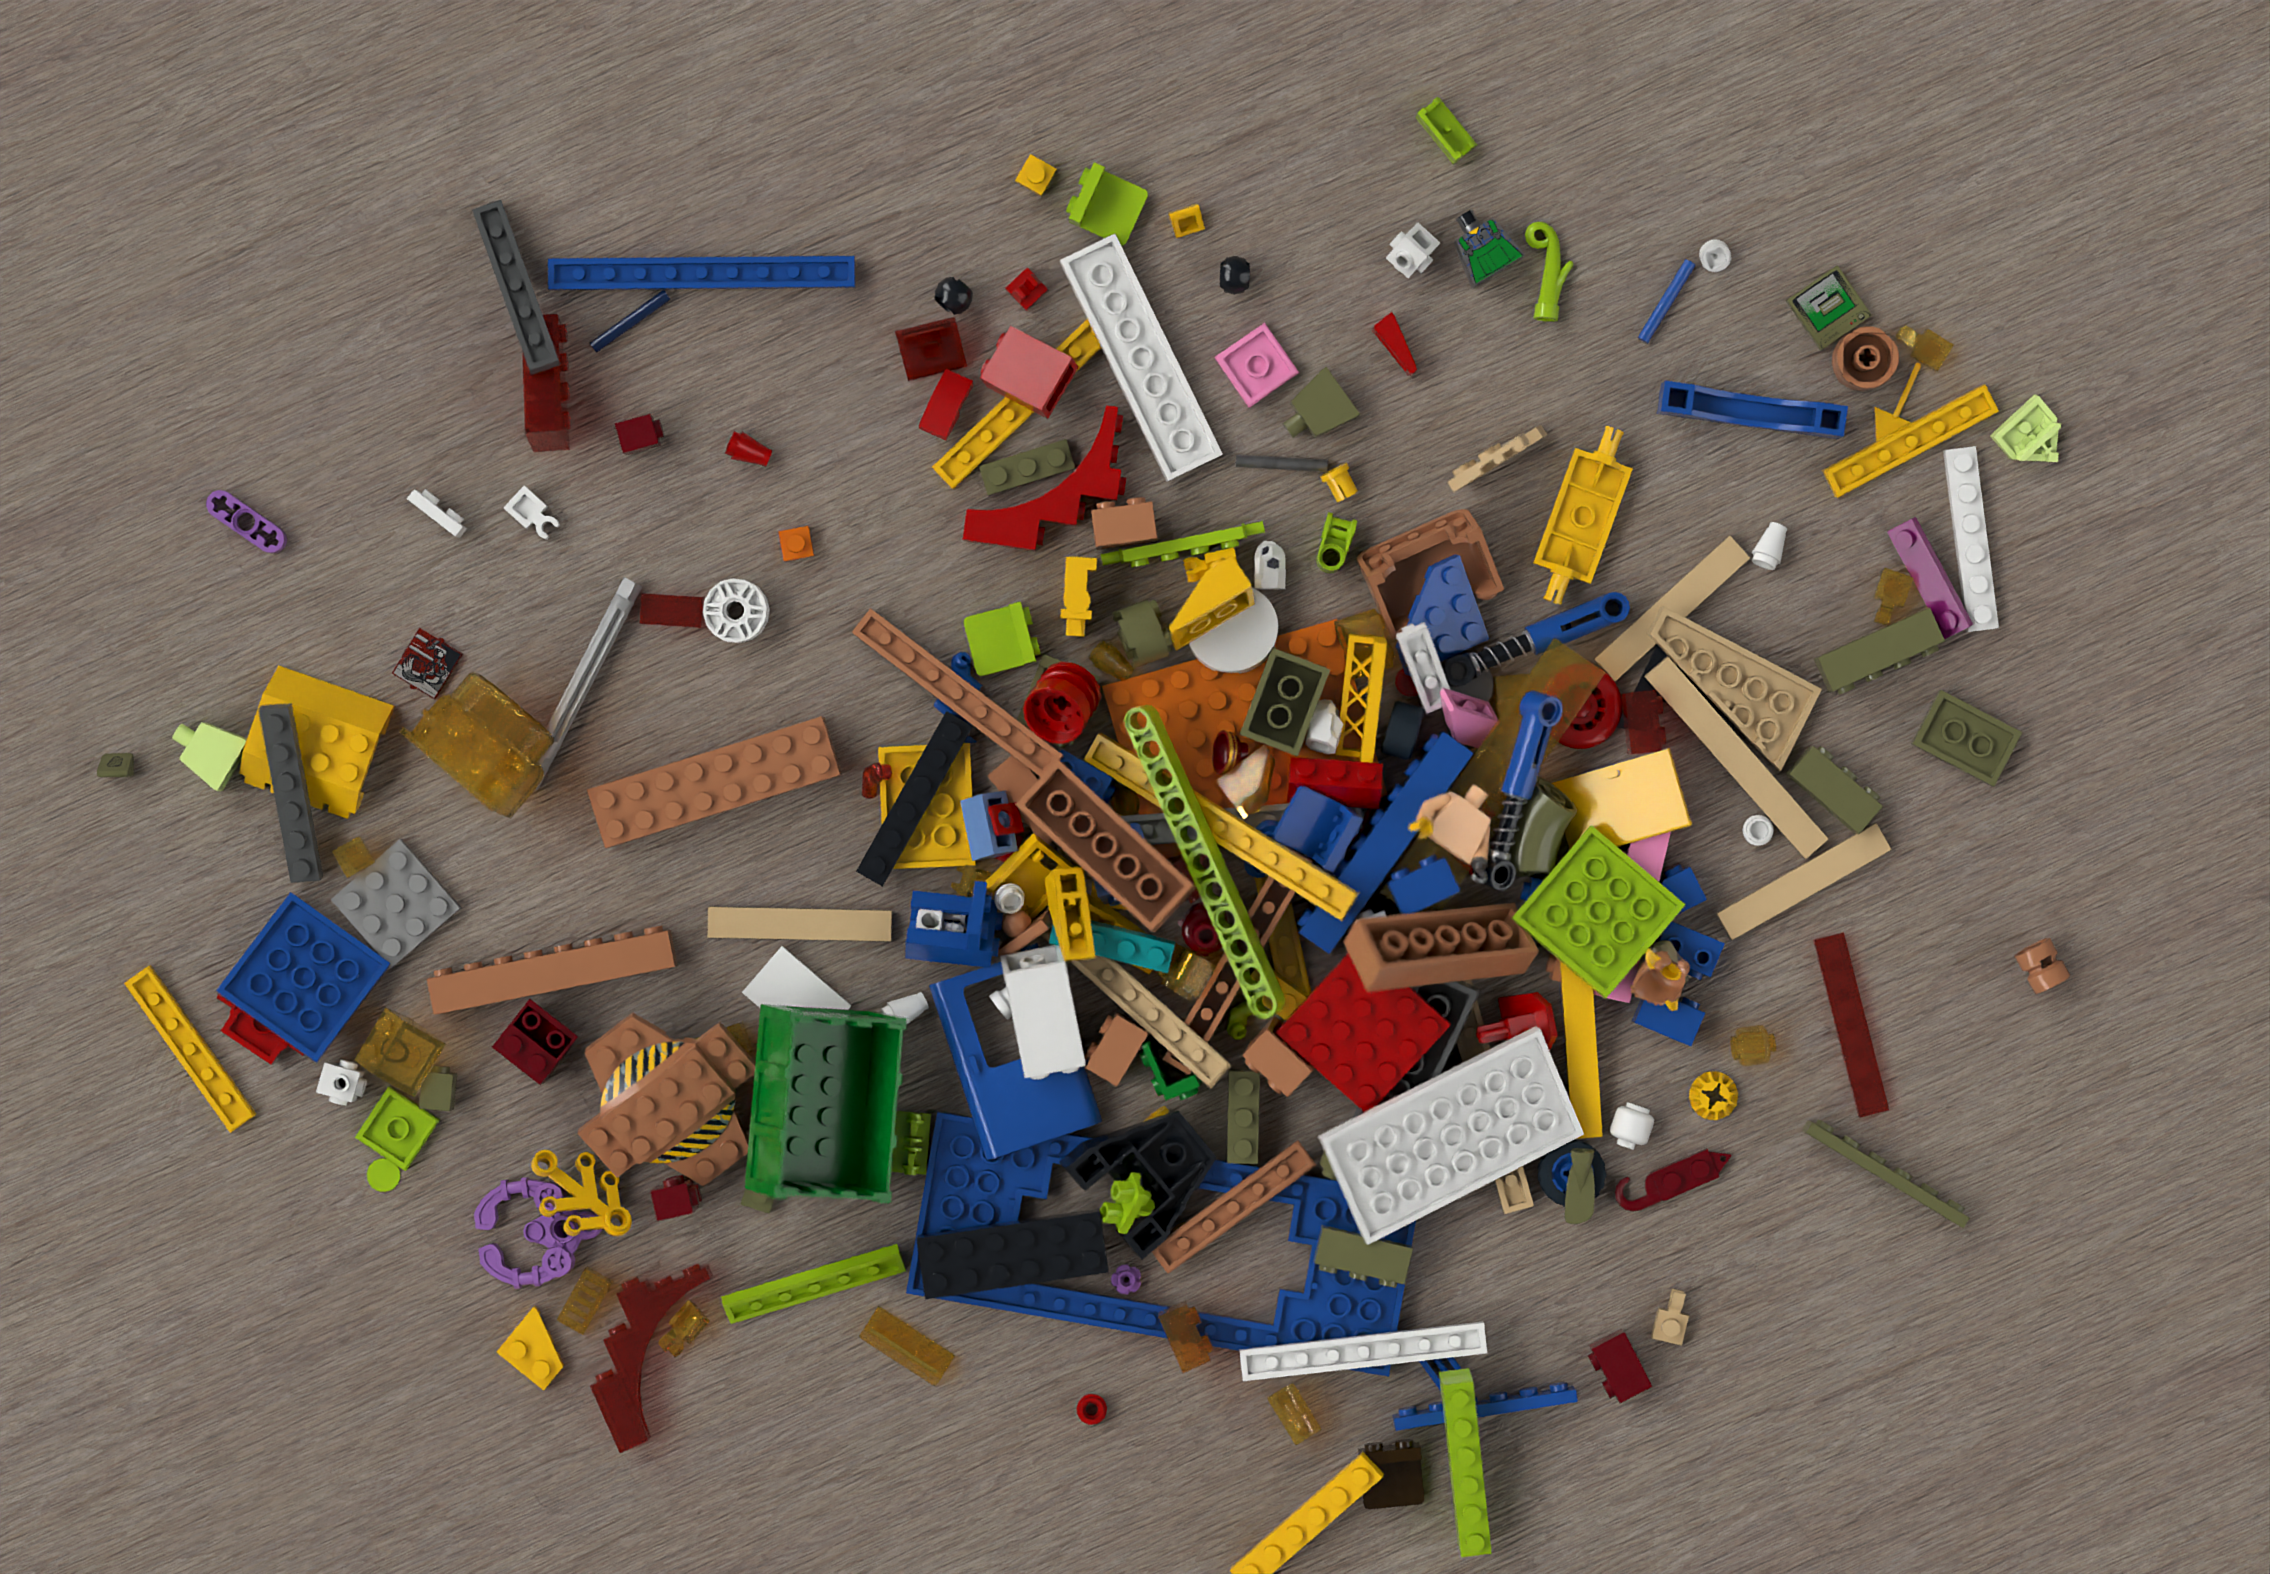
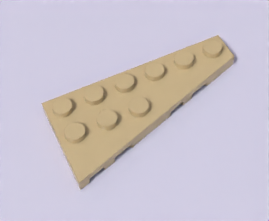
M1661 606L1647 634L1778 771H1782L1822 689Z

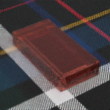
M642 593L640 624L702 628L704 598Z

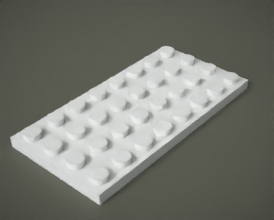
M1535 1026L1318 1137L1361 1236L1368 1245L1584 1135L1542 1032Z

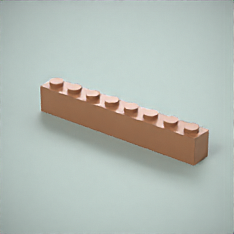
M1288 846L1286 847L1292 852L1296 853L1300 857L1304 858L1305 860L1313 864V860L1307 858L1306 856L1302 855L1301 853L1295 851L1294 849ZM1270 876L1248 912L1263 948L1296 893ZM1238 939V949L1242 953H1247V943L1242 939ZM1226 952L1184 1022L1207 1043H1209L1241 988ZM1169 1050L1166 1052L1162 1060L1188 1075L1192 1072Z
M661 925L644 929L645 935L633 937L631 931L614 935L615 941L603 943L601 937L584 941L585 947L573 949L571 943L554 947L555 953L543 955L541 949L524 953L525 959L513 961L511 955L494 959L495 965L483 967L481 961L464 965L465 971L453 973L452 967L434 971L435 977L427 978L433 1014L436 1015L676 967L678 965L671 930L663 931Z

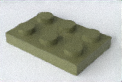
M1939 690L1911 745L1994 787L2022 732L1945 691Z

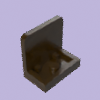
M1403 1439L1395 1441V1445L1383 1446L1382 1442L1364 1444L1365 1448H1358V1455L1364 1452L1384 1473L1383 1478L1362 1495L1363 1504L1366 1509L1420 1505L1424 1502L1421 1469L1422 1454L1419 1442L1413 1443V1439Z

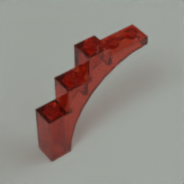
M699 1263L693 1264L682 1270L683 1276L672 1280L671 1275L654 1282L656 1287L654 1289L651 1288L647 1278L639 1281L637 1276L621 1283L623 1289L616 1293L630 1326L626 1327L624 1322L608 1329L610 1335L606 1336L603 1341L617 1372L613 1373L611 1368L595 1375L597 1381L593 1382L590 1388L619 1453L647 1442L651 1437L643 1414L640 1391L642 1365L648 1343L658 1323L670 1307L689 1290L713 1276L708 1264L700 1267Z

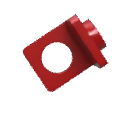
M1017 802L988 807L996 836L1015 834L1016 836L1024 832L1019 809L1016 806ZM1000 811L1007 813L1009 816V827H1004L1000 823L998 818Z

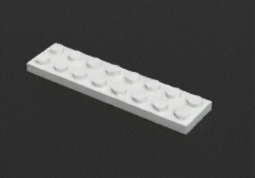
M1116 234L1061 259L1059 262L1166 481L1168 482L1223 455Z

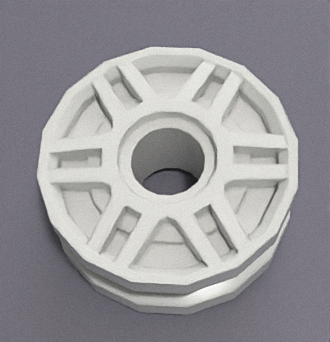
M732 578L721 581L710 589L704 600L703 615L707 627L713 635L727 642L743 643L753 640L763 632L769 620L770 608L767 597L758 586L746 580ZM739 602L744 607V614L741 618L734 620L729 615V608L733 603Z

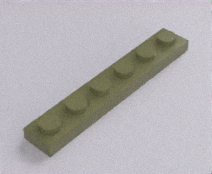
M1818 1119L1816 1124L1809 1120L1806 1122L1802 1129L1803 1132L1962 1228L1965 1227L1969 1217L1963 1214L1965 1209L1963 1206L1951 1199L1945 1203L1936 1198L1939 1193L1925 1183L1918 1187L1910 1182L1913 1176L1896 1167L1895 1171L1885 1167L1884 1164L1887 1160L1870 1151L1868 1156L1858 1150L1860 1144L1844 1135L1842 1140L1831 1134L1834 1128Z

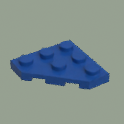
M1454 554L1430 565L1424 576L1426 580L1420 595L1416 596L1407 617L1409 619L1407 626L1412 623L1414 626L1425 623L1439 661L1442 662L1489 640V636L1460 555ZM1397 642L1395 647L1406 675L1411 676L1399 642Z

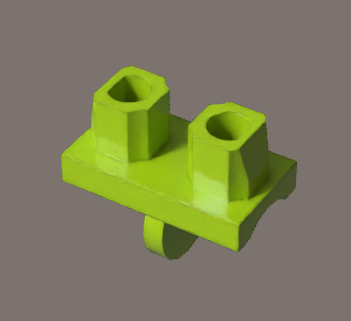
M1131 1173L1127 1181L1115 1180L1111 1187V1196L1113 1201L1116 1202H1103L1100 1208L1103 1222L1115 1224L1120 1234H1127L1135 1218L1149 1216L1155 1208V1204L1150 1198L1151 1193L1144 1190L1140 1185L1139 1180L1141 1176L1139 1173Z

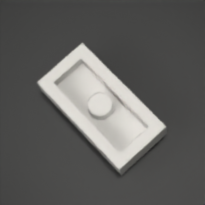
M414 489L407 499L455 537L460 538L467 528L461 524L464 518L451 508L445 512L437 506L440 500L426 489L422 493Z

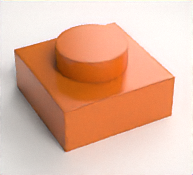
M809 526L778 531L784 562L815 556Z

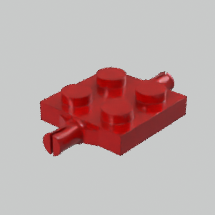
M218 994L216 999L231 1008L229 1018L220 1030L221 1032L270 1065L274 1064L280 1053L288 1046L304 1056L299 1050Z

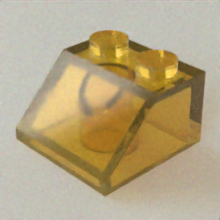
M385 1007L354 1061L373 1075L415 1097L446 1044L408 1016Z

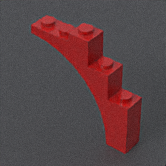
M1106 405L1101 428L1090 451L1077 469L1060 485L1037 499L1015 507L995 510L967 509L962 540L1036 552L1037 545L1043 546L1045 527H1040V521L1077 527V520L1083 521L1086 502H1080L1081 497L1117 502L1118 495L1124 496L1127 477H1121V469L1110 468V463H1117L1119 445H1113L1115 433H1121L1123 415L1118 414V407Z

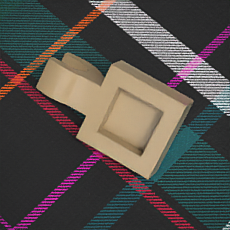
M1672 1289L1667 1309L1658 1307L1651 1334L1652 1339L1682 1346L1689 1318L1688 1314L1681 1313L1686 1296L1684 1291Z

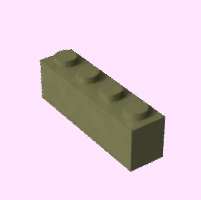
M1926 608L1816 657L1814 661L1828 692L1837 690L1840 695L1856 688L1854 685L1855 681L1865 678L1866 682L1883 676L1882 669L1893 665L1894 670L1912 663L1909 657L1921 653L1922 657L1939 651L1938 644L1945 642L1931 609Z

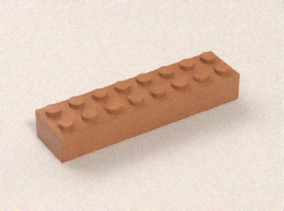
M821 716L587 789L604 846L605 848H611L838 777L842 773L825 718Z

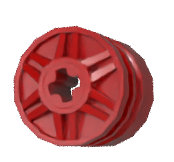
M1059 662L1050 665L1043 672L1036 686L1025 700L1023 706L1024 719L1030 730L1041 739L1059 744L1073 741L1081 734L1099 705L1101 699L1100 686L1095 677L1080 665L1072 662Z

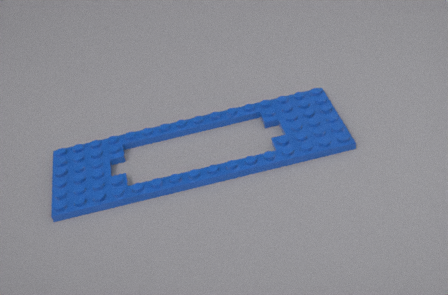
M938 1111L916 1238L921 1234L1018 1220L1022 1195L1047 1199L1053 1163L1060 1164L1059 1161L1079 1144L1093 1138L1065 1134L986 1160L973 1118ZM1215 1159L1198 1188L1226 1193L1260 1167L1232 1164ZM1303 1175L1269 1200L1294 1205L1288 1241L1312 1245L1304 1292L1279 1288L1273 1324L1037 1283L939 1297L936 1299L1239 1351V1349L1395 1332L1398 1328L1405 1284L1397 1283V1287L1393 1288L1379 1284V1278L1367 1276V1280L1363 1281L1349 1277V1271L1337 1269V1273L1333 1274L1319 1270V1264H1315L1313 1260L1321 1225L1360 1233L1338 1181ZM1416 1221L1381 1239L1412 1246ZM915 1238L906 1293L925 1296L917 1240ZM1391 1364L1347 1370L1389 1377Z

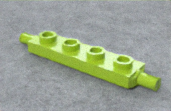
M1263 521L1249 524L1242 523L1241 526L1146 546L1126 550L1119 548L1117 551L1101 553L1103 566L1121 562V564L1131 563V568L1149 565V559L1161 557V562L1178 559L1180 552L1191 551V556L1208 553L1209 546L1220 544L1221 550L1239 546V540H1244L1247 536L1265 533Z

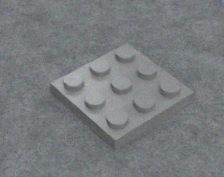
M402 839L393 844L331 899L373 949L390 962V968H394L462 908Z

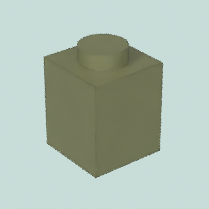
M431 1065V1070L423 1071L419 1109L454 1110L457 1073L450 1072V1067L440 1065Z

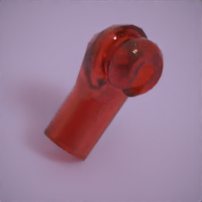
M874 763L864 769L862 774V796L864 798H875L877 796V783L882 782V780H889L892 777V768L888 763Z

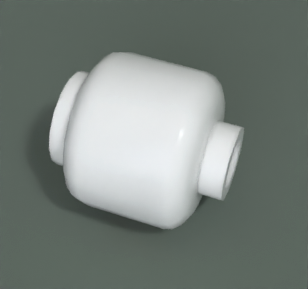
M1627 1102L1626 1106L1617 1108L1610 1127V1133L1618 1138L1616 1144L1633 1150L1636 1144H1647L1654 1125V1118L1649 1115V1109Z

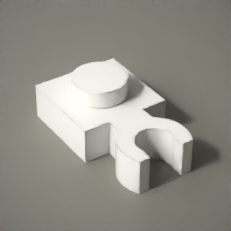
M523 486L504 507L526 529L534 523L536 525V532L544 539L549 538L548 534L543 531L545 523L551 522L557 528L560 526L556 518L542 514L548 506L526 486Z

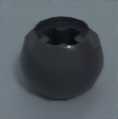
M1238 256L1225 258L1220 264V287L1224 289L1225 293L1233 295L1244 293L1249 288L1250 264L1245 258Z
M947 277L939 282L934 298L947 312L951 311L953 315L962 314L969 308L973 292L960 279L956 281L954 277Z

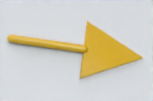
M1919 362L1915 364L1894 413L1891 414L1874 407L1876 441L1911 423L1900 418L1899 415L1921 368Z

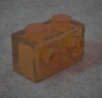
M1183 1301L1158 1312L1159 1320L1182 1373L1211 1361L1209 1353L1214 1350L1207 1334L1203 1336L1200 1334L1197 1325L1202 1322L1195 1306L1189 1308L1187 1301Z

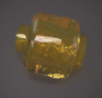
M1763 1025L1737 1028L1734 1036H1730L1733 1060H1738L1740 1065L1745 1067L1767 1064L1770 1061L1771 1052H1776L1774 1034H1768L1767 1029Z

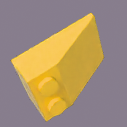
M1233 556L1228 559L1220 558L1209 566V570L1205 572L1170 625L1169 631L1173 647L1176 651L1255 604L1252 585Z

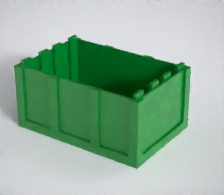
M760 1005L745 1189L778 1199H787V1196L868 1199L878 1203L891 1204L890 1176L893 1148H896L897 1140L894 1130L898 1086H901L902 1073H899L903 1030H906L907 1018L876 1011Z

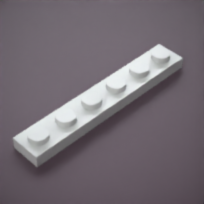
M1976 446L1944 450L1962 602L1973 623L1972 626L1966 629V632L1997 629L1999 624Z

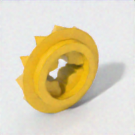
M1710 1071L1701 1074L1694 1080L1690 1087L1689 1100L1693 1110L1699 1116L1708 1120H1720L1729 1116L1737 1106L1739 1092L1734 1081L1729 1076L1721 1072ZM1718 1083H1720L1718 1094L1726 1099V1101H1715L1709 1109L1710 1098L1702 1093V1090L1713 1091L1715 1087L1717 1088Z

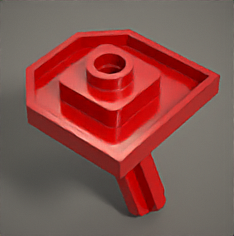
M1538 992L1499 997L1498 1002L1502 1019H1499V1022L1478 1026L1476 1029V1038H1478L1479 1043L1486 1044L1499 1040L1507 1041L1537 1026L1542 1032L1549 1051L1558 1036L1552 1005Z

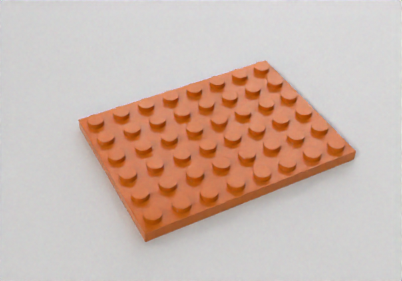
M1334 619L1278 635L1275 649L1330 669L1319 700H1332L1339 710L1340 717L1347 651L1338 620ZM1198 659L1102 686L1118 743L1137 754L1125 727V715L1130 709L1138 706H1153L1162 719L1192 789L1222 808L1290 803L1287 802L1290 757L1361 762L1360 757L1336 755V753L1325 754L1311 750L1306 746V736L1298 756H1294L1239 735L1267 659L1257 668L1240 674L1239 672L1225 673L1217 670L1214 671L1203 665ZM1353 675L1351 677L1350 684L1358 692ZM1350 690L1348 700L1354 696ZM1358 699L1347 707V714L1354 722L1365 715L1362 704ZM1139 712L1137 722L1144 728L1147 725V718L1143 713ZM1347 720L1345 723V729L1351 726ZM1364 722L1358 726L1362 732ZM1221 730L1235 734L1240 742L1247 743L1249 751L1245 766H1238L1228 774H1217L1212 763L1214 741ZM1352 730L1344 737L1343 748L1361 749L1362 738L1355 730ZM1151 741L1150 751L1158 756L1160 751L1159 745L1155 741ZM1374 750L1373 763H1378L1376 752ZM1164 769V770H1163L1164 772H1166L1167 774H1169L1170 776H1172V774L1170 773L1169 770H1167V769ZM1383 777L1381 797L1388 795ZM1132 790L1139 815L1163 813L1160 807ZM1177 843L1151 845L1165 859L1182 854Z

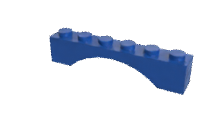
M1664 381L1660 387L1657 414L1840 439L1844 437L1848 406L1754 396L1694 384Z

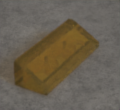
M879 1306L859 1335L860 1339L933 1386L938 1384L955 1357L954 1354Z

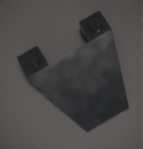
M1177 1110L1084 1141L1059 1161V1163L1084 1191L1088 1190L1106 1173L1114 1181H1127L1131 1173L1140 1174V1185L1144 1190L1151 1193L1150 1198L1153 1200L1155 1208L1151 1215L1135 1218L1127 1234H1118L1133 1252L1143 1260L1167 1239L1174 1222L1185 1210L1187 1201L1194 1190L1198 1189L1217 1157Z

